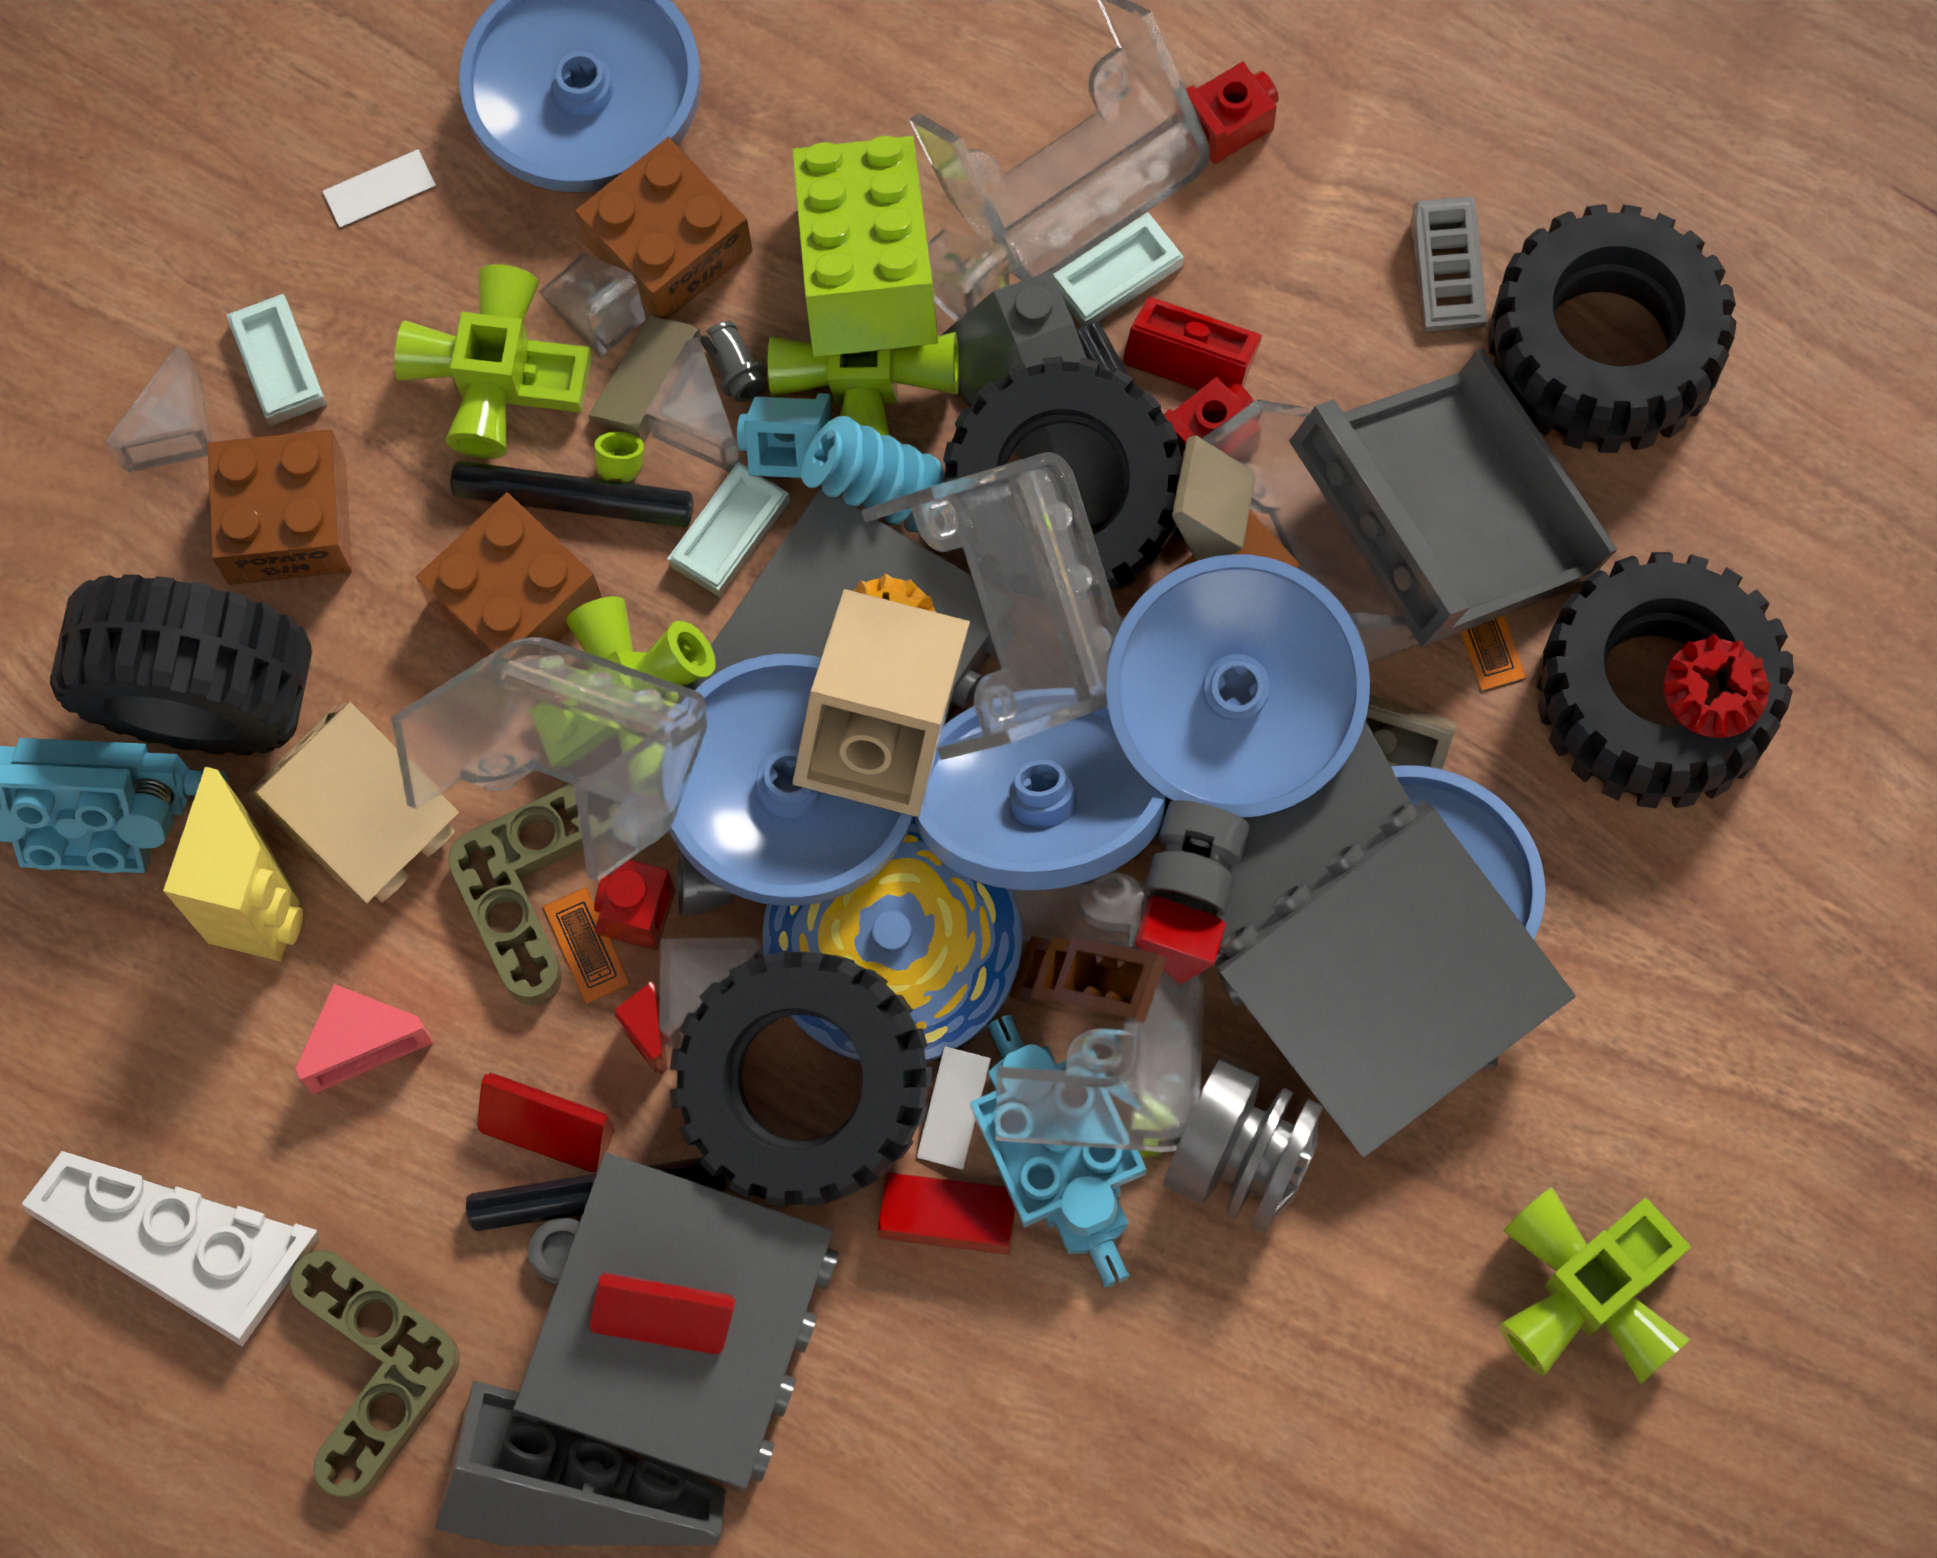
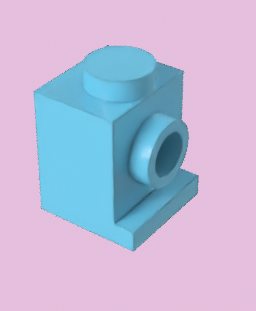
M818 393L816 399L754 397L748 414H740L737 426V445L739 451H747L749 475L802 478V463L810 443L821 428L832 420L830 394Z

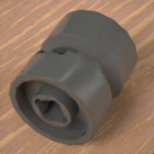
M1184 800L1170 801L1158 836L1159 841L1165 847V851L1156 853L1152 857L1143 887L1144 894L1149 898L1156 895L1217 917L1223 916L1226 913L1235 878L1228 871V867L1241 861L1250 830L1248 822L1233 813L1208 804ZM1191 850L1200 854L1209 855L1210 857L1206 858L1194 853H1189L1187 851Z

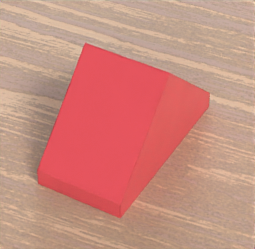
M334 984L296 1065V1071L300 1081L312 1094H315L433 1044L429 1031L418 1016Z

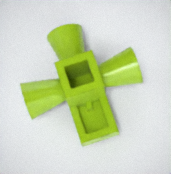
M502 264L486 265L480 268L479 314L461 312L456 336L407 320H403L399 327L394 355L395 376L398 381L454 377L463 400L445 442L451 449L464 455L494 459L503 457L507 453L506 404L582 413L592 361L590 348L529 340L523 321L537 291L539 281L526 270Z
M953 332L938 336V344L813 357L812 344L809 342L770 336L768 345L770 393L772 397H778L829 385L836 405H842L840 416H848L854 419L860 426H870L880 435L890 436L884 404H897L898 384L953 394L958 393L959 353L957 334Z
M609 596L590 601L572 611L566 618V624L594 667L534 710L533 713L554 767L572 768L612 738H622L630 792L633 794L659 791L660 753L666 734L664 727L671 723L680 706L686 700L681 687L708 677L714 672L716 660L713 649L707 638L695 626L685 621H675L648 652H633L625 599L618 596Z
M1550 1187L1536 1198L1503 1229L1504 1233L1556 1271L1544 1286L1551 1294L1550 1296L1498 1325L1502 1336L1509 1346L1538 1375H1546L1580 1328L1590 1338L1605 1325L1640 1384L1691 1340L1635 1298L1691 1248L1687 1241L1646 1197L1607 1231L1604 1229L1588 1244H1586L1553 1187Z

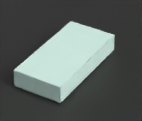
M1147 212L1053 275L1068 310L1078 323L1084 327L1089 323L1099 322L1181 268L1184 256Z
M284 293L226 315L264 416L270 427L327 405Z
M737 462L667 558L669 567L721 598L789 504V493L762 476L749 475L748 468Z

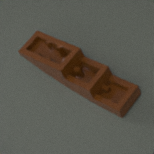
M1031 936L1010 997L1029 1005L1074 1015L1125 1023H1145L1167 958L1157 953L1073 936L1072 940L1052 936L1051 940Z

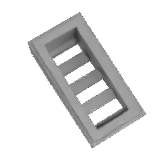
M1458 197L1416 202L1413 206L1410 225L1425 332L1486 327L1487 316L1475 199L1473 197ZM1462 247L1463 254L1432 256V250ZM1463 272L1466 275V279L1434 281V275ZM1468 295L1470 304L1437 306L1436 298Z

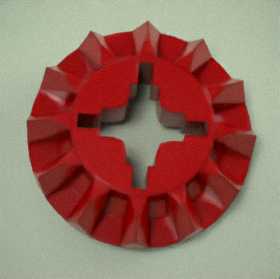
M1716 634L1704 640L1689 641L1671 659L1663 682L1665 700L1674 717L1692 732L1712 738L1735 736L1752 727L1766 709L1771 682L1767 680L1763 669V658L1755 657L1745 649L1742 640L1731 642L1719 639ZM1724 666L1729 668L1730 670L1727 675L1730 677L1727 681V686L1735 691V694L1722 692L1718 699L1714 698L1711 705L1707 706L1704 702L1708 697L1706 692L1709 683L1700 678L1701 675L1713 678L1718 670L1722 671Z

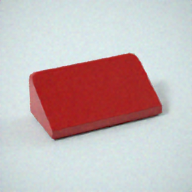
M1147 297L1130 328L1123 361L1127 366L1197 390L1203 388L1216 376L1227 388L1234 383L1243 387L1263 335L1154 297Z
M491 1072L489 1074L485 1073L481 1081L477 1125L478 1130L482 1134L591 1173L599 1170L604 1153L607 1151L615 1131L606 1113Z
M888 1172L877 1232L879 1239L1010 1255L1016 1209L1006 1187Z
M603 1273V1275L599 1276L589 1327L590 1331L595 1334L709 1354H720L725 1346L736 1299L732 1298L733 1295Z

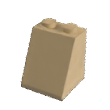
M844 589L811 688L792 785L919 817L957 678L970 621Z
M351 702L335 705L245 792L264 813L352 896L362 903H368L374 896L382 903L396 892L409 877L402 868L420 851L426 857L436 852L455 832L448 823L459 813Z

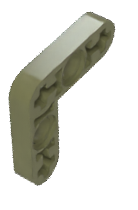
M589 776L581 778L463 834L450 848L448 857L450 871L504 985L513 998L523 1004L537 1005L547 1002L555 996L561 986L562 971L559 961L519 879L609 837L620 828L625 816L623 799L615 784L604 777ZM596 795L600 802H606L611 799L604 806L606 814L604 818L595 821L590 813L574 818L571 822L576 833L567 836L565 825L556 810L565 807L569 818H572L586 810L584 800L589 796ZM545 820L555 828L554 839L550 845L537 851L523 847L520 843V834L524 826L531 821ZM480 849L485 857L496 855L490 858L487 863L498 887L491 888L486 892L477 872L473 868L463 871L464 868L471 864L469 854L474 850ZM507 880L511 881L510 885H503ZM475 895H481L479 899L474 900ZM503 902H513L522 908L523 917L515 930L508 933H497L489 928L487 922L488 915L493 907ZM533 935L537 936L536 940L528 941ZM525 944L533 962L538 967L548 964V967L540 972L542 983L531 987L526 980L515 982V979L523 974V969L512 948ZM501 950H508L503 956L500 955Z
M316 1250L304 1255L296 1262L291 1272L290 1286L294 1297L310 1312L382 1362L380 1368L319 1449L314 1460V1474L317 1483L325 1492L341 1500H356L368 1494L375 1487L455 1377L460 1365V1353L457 1344L443 1329L340 1256L330 1251ZM331 1267L336 1268L331 1278L338 1286L352 1296L358 1283L364 1286L363 1289L348 1300L341 1319L335 1318L334 1314L344 1306L332 1296L321 1291L314 1299L310 1297L314 1286L308 1281V1278L314 1270L325 1274ZM373 1302L388 1304L393 1313V1323L390 1329L384 1335L377 1338L363 1336L357 1325L361 1310ZM410 1320L417 1323L415 1327L407 1332L412 1339L426 1348L432 1347L436 1341L442 1343L437 1353L444 1361L437 1371L433 1368L425 1367L420 1374L414 1372L418 1367L419 1361L399 1344L393 1357L386 1354L388 1350L393 1348L403 1338ZM386 1394L400 1396L406 1407L402 1423L390 1431L375 1429L370 1420V1409L373 1403L379 1397ZM358 1425L366 1436L385 1446L378 1455L366 1446L356 1461L357 1467L363 1471L360 1478L356 1482L345 1478L337 1486L334 1484V1480L337 1478L338 1471L331 1464L339 1454L349 1459L359 1448L362 1442L350 1436Z

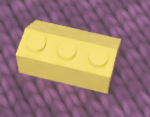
M205 767L163 891L208 944L281 962L286 944L293 945L296 942L302 927L303 909L299 907L300 901L258 825L220 772L216 769Z

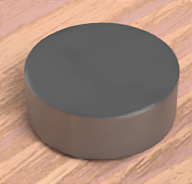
M569 1218L550 1220L541 1225L531 1238L529 1244L530 1263L538 1276L552 1286L557 1287L580 1223L576 1220Z

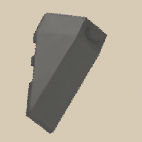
M1052 271L993 291L941 334L953 332L957 334L959 353L958 393L970 407L978 399L977 392L990 381L995 384L1007 377V370L1025 363L1027 368L1043 364V358L1060 356L1066 362H1080L1081 358L1087 359L1074 322ZM1056 423L1041 427L1030 433L1015 448L1014 452L1036 475L1038 484L1082 533L1104 526L1113 516L1123 493V468L1114 448L1099 433L1079 424Z
M473 1381L447 1474L435 1529L499 1545H717L721 1535L725 1489L684 1469L645 1456L638 1459L602 1441L540 1420L538 1423L514 1416L512 1415L513 1408L519 1392Z

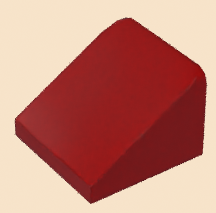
M1154 895L1147 901L1135 945L1143 951L1157 953L1166 957L1167 960L1163 970L1181 985L1215 963L1226 923L1215 915Z
M650 982L615 1008L616 1014L614 1016L620 1029L653 1071L661 1074L668 1069L662 1008L654 982Z

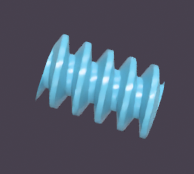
M838 416L821 428L810 443L801 468L802 481L807 487L815 488L822 483V491L825 495L838 497L842 493L843 501L849 506H859L863 502V509L867 514L874 516L883 512V518L888 523L894 525L900 524L903 521L904 528L910 533L920 532L930 524L936 515L943 496L942 479H944L945 472L941 461L931 454H921L920 451L909 444H901L892 436L880 435L870 426H860L854 419L848 416Z

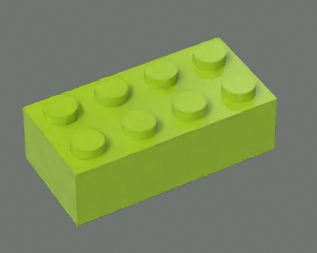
M879 136L868 141L840 144L821 142L810 147L792 149L805 296L813 357L938 344L933 282L914 136Z

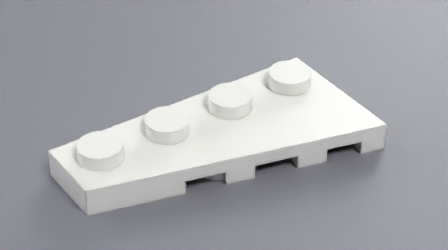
M61 1151L22 1202L25 1212L242 1347L290 1281L291 1272L296 1262L304 1255L310 1253L320 1239L318 1231L296 1223L293 1227L267 1219L263 1213L241 1206L235 1209L203 1199L199 1193L177 1186L175 1189L167 1188L145 1181L141 1175Z

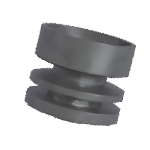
M1220 1059L1213 1069L1187 1123L1167 1170L1163 1186L1203 1204L1219 1181H1225L1233 1185L1226 1216L1235 1220L1248 1194L1251 1193L1262 1199L1251 1227L1266 1234L1272 1221L1289 1204L1291 1205L1318 1145V1119L1324 1106L1308 1099L1296 1126L1282 1119L1292 1098L1293 1091L1284 1088L1276 1096L1268 1110L1264 1112L1254 1107L1260 1076Z

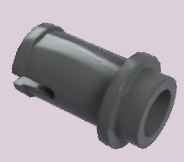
M723 321L710 327L706 331L708 335H702L700 343L709 353L723 378L721 383L723 392L727 396L734 397L737 402H746L759 396L768 384L765 379L767 375L765 365L753 359L734 322Z

